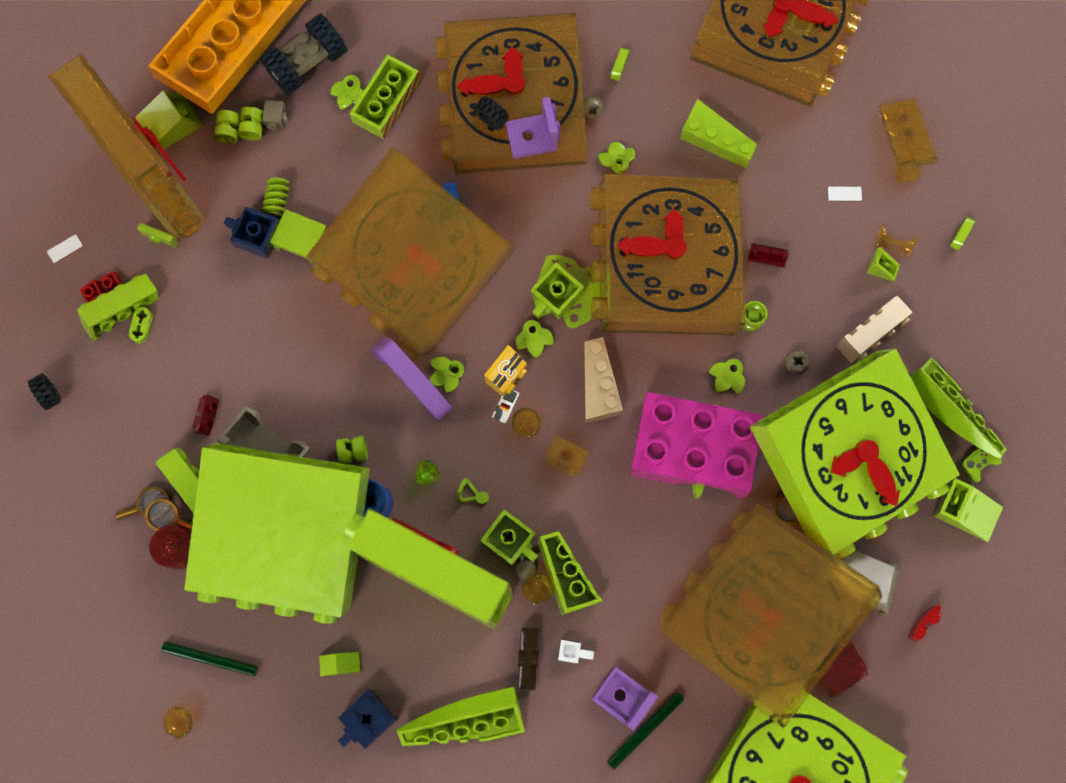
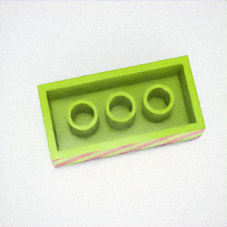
M387 54L349 113L352 123L384 139L420 83L419 71Z

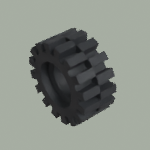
M482 96L473 108L474 114L484 124L486 123L488 127L499 131L509 119V114L502 108L503 106L497 104V101H493L490 97Z
M44 373L37 375L27 382L34 398L37 399V402L45 410H49L61 403L58 391Z

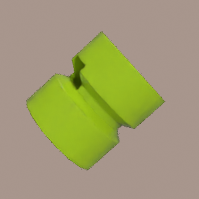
M254 107L241 108L238 136L247 140H260L263 130L261 125H263L264 111Z
M229 110L217 111L214 139L222 143H236L238 140L237 128L240 123V115Z
M751 301L744 306L739 317V323L744 330L753 332L761 328L768 315L765 305L758 301Z
M364 435L353 437L352 440L348 438L336 440L340 463H351L353 459L357 462L368 460Z

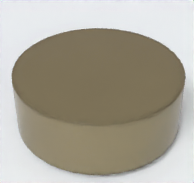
M523 560L518 563L516 573L520 579L530 580L534 577L536 568L531 561Z

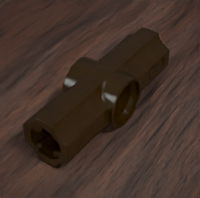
M521 628V645L518 652V689L535 690L536 669H538L539 650H537L538 629Z

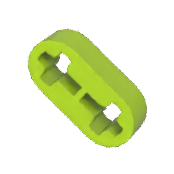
M621 47L610 79L620 81L630 50Z
M968 216L964 219L951 241L950 247L957 251L960 249L971 231L975 220Z
M140 307L133 314L129 337L138 344L144 343L149 336L153 315L147 308ZM145 313L147 318L141 320L139 316ZM140 331L141 333H143V335L139 336L137 339L135 333H139Z

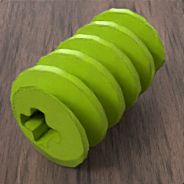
M275 177L267 180L268 186L265 189L267 193L264 195V207L261 210L263 213L281 220L283 215L280 213H284L286 210L281 206L287 205V202L282 199L288 198V195L284 192L290 191L285 186L291 184L288 180Z

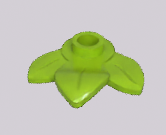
M354 75L346 76L343 81L336 82L331 88L330 94L338 96L337 103L341 110L348 108L352 103L356 104L364 92L360 88V80ZM350 81L354 82V85L352 87L348 86V83Z
M614 141L609 145L608 152L599 153L598 158L603 166L611 167L615 173L622 174L628 169L629 163L634 160L635 151L633 148L624 149L621 143Z
M535 320L527 321L523 325V332L516 338L517 349L521 350L527 347L529 353L536 358L541 355L544 345L554 344L551 332L548 329L541 328V325ZM530 326L535 327L536 331L534 333L529 332Z
M446 357L432 359L430 363L436 371L430 377L429 381L434 386L444 385L447 393L455 390L459 385V378L464 374L463 364L457 360L450 361ZM454 367L459 369L457 373L452 372Z
M729 359L726 363L718 362L711 367L709 373L717 377L715 380L717 392H723L730 388L737 394L742 392L745 378L742 375L743 364L741 361ZM733 364L737 366V371L735 372L730 370V366Z

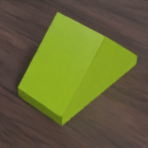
M877 248L871 256L866 273L889 281H895L900 264L882 248Z
M359 652L319 656L320 676L361 672Z

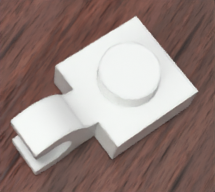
M561 640L559 661L578 664L579 658L593 660L594 652L581 650V643Z

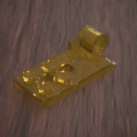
M916 99L880 105L878 111L894 154L893 162L897 182L901 184L919 180V166L937 163L938 160ZM898 117H903L907 121L901 122L898 120ZM908 132L912 137H905L903 133Z

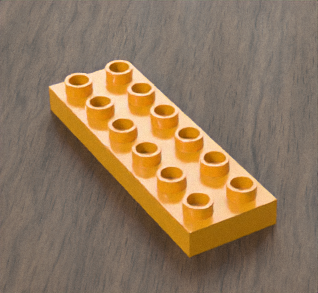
M204 0L151 61L148 67L155 79L213 114L306 0Z

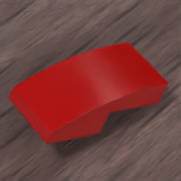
M112 270L98 281L92 280L79 289L85 302H91L97 299L99 295L109 293L116 286L123 283L117 272Z
M934 605L927 609L912 627L908 638L913 641L923 639L928 629L926 625L932 626L940 621L942 606Z

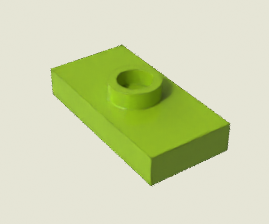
M139 223L137 227L142 235L150 237V240L156 244L162 242L174 248L178 244L176 238L171 234L144 223Z

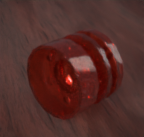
M173 525L164 526L157 530L151 537L149 544L152 559L160 566L174 570L186 569L191 532ZM174 544L175 547H174V548H171V550H170V549H169V546H172V545Z

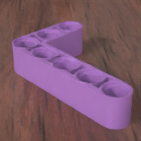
M383 336L370 348V351L381 362L387 364L437 421H440L453 409L393 340Z

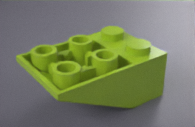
M954 478L947 483L950 489L941 496L933 516L985 542H989L1003 507L975 487Z

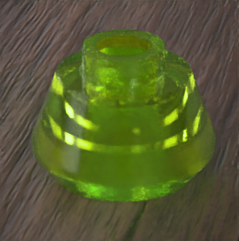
M420 460L415 470V479L418 483L429 485L439 480L440 471L432 461Z

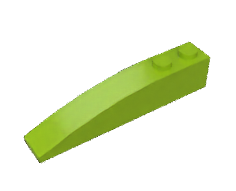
M932 357L910 375L925 407L946 426L983 451L999 459L1004 455L1007 450L992 429L985 427V420L981 414L974 413L971 408L973 405L969 399L965 400L959 393L962 389Z
M514 687L456 701L416 718L397 729L402 746L429 745L431 741L448 744V740H460V743H466L468 739H479V742L525 732L519 701Z

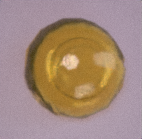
M520 408L514 412L511 418V427L521 437H534L540 432L542 427L541 416L533 409Z
M536 573L524 580L522 592L529 602L536 605L551 599L554 587L548 576Z
M175 706L164 715L163 725L167 734L174 736L175 739H179L189 734L193 729L195 719L188 708Z

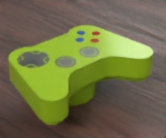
M978 448L962 461V466L973 483H977L981 480L980 472L984 467L989 464L997 466L1002 463V460Z

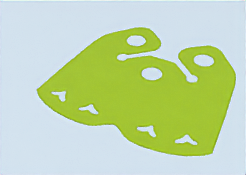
M562 255L546 256L538 281L554 265L551 260H559L557 263L580 282L585 289V293L573 305L581 304L582 307L568 310L563 316L566 325L572 329L589 322L610 289L611 281L602 272L592 267L580 268L577 262L569 257ZM565 263H567L568 265H572V267L566 268ZM600 279L606 284H600ZM560 289L559 291L554 290V292H555V293H557V292H558V293H561V289ZM533 297L535 306L537 307V300ZM572 314H576L578 316V320L576 322H572L570 320V316Z

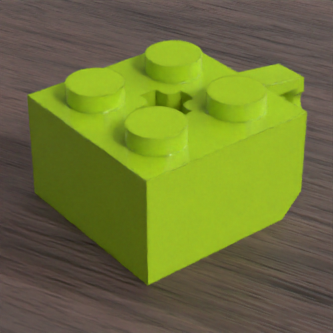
M555 263L531 290V295L537 300L536 304L538 305L533 310V315L540 319L545 313L548 315L552 313L560 320L585 293L584 286L558 263ZM561 289V293H558V292L555 293V292H554V290L559 291V290Z
M505 509L480 540L484 546L512 567L519 558L523 560L527 557L533 563L538 558V555L531 550L533 545L530 544L536 533ZM512 534L513 541H507L506 543L504 535L509 536Z

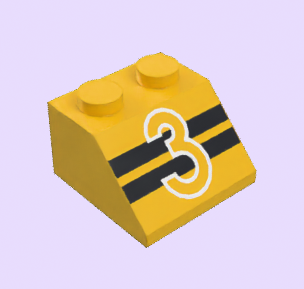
M508 345L484 374L485 382L503 397L506 394H511L516 387L515 382L518 379H523L526 375L527 363Z

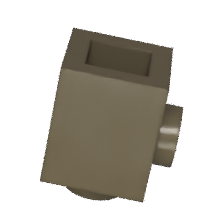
M265 100L262 121L269 130L277 131L278 129H284L285 123L288 122V112L283 101Z

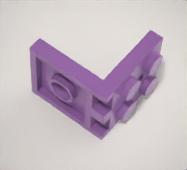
M550 97L542 98V115L506 122L513 159L558 150V140H561V129L559 120H556L555 103H551ZM530 133L533 135V138L527 141L523 139V135Z
M615 667L592 700L634 731L658 696L652 691H647ZM622 689L625 692L626 697L623 701L615 699L614 693L616 690Z

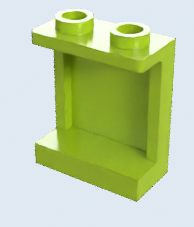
M285 210L270 243L274 249L279 251L284 249L304 257L314 264L316 259L319 260L321 257L323 244L328 242L330 233L326 225Z

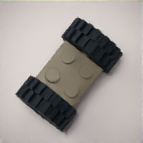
M322 13L305 24L307 30L281 50L274 46L260 57L267 72L287 95H290L303 85L299 76L306 73L324 58L334 62L348 51L344 40L340 37L336 28L332 26L331 22Z

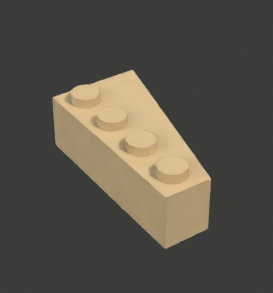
M898 296L879 309L878 313L870 316L863 325L860 324L850 334H847L836 346L851 364L855 360L860 361L867 356L866 351L870 348L872 350L876 349L881 344L880 340L883 337L888 339L896 332L894 328L898 325L903 327L910 321L908 317L913 312Z
M603 337L584 342L585 424L622 415L623 407Z

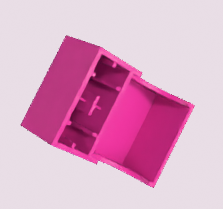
M647 392L643 402L629 476L672 485L685 483L709 486L728 491L736 495L737 498L744 499L751 492L759 446L749 426L763 419L764 415Z

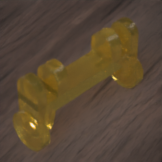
M882 224L875 245L879 246L882 240V248H886L887 244L891 243L901 247L900 254L902 255L908 249L907 256L910 257L918 236L915 235L911 240L902 242L890 238L886 229H884L885 225Z

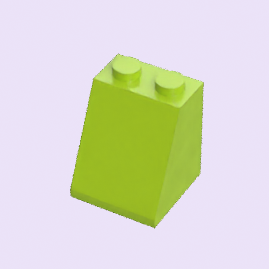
M164 90L135 117L142 128L147 126L153 132L163 149L168 148L203 126V123L185 97Z

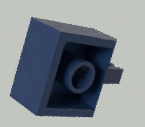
M245 207L237 220L226 217L224 225L232 229L231 232L233 234L230 242L234 247L268 259L273 248L270 241L280 221L276 217Z
M369 689L338 717L345 726L343 729L345 734L338 742L345 747L351 740L354 743L358 741L366 749L398 719L373 690ZM371 714L372 717L370 720L372 723H365V715Z

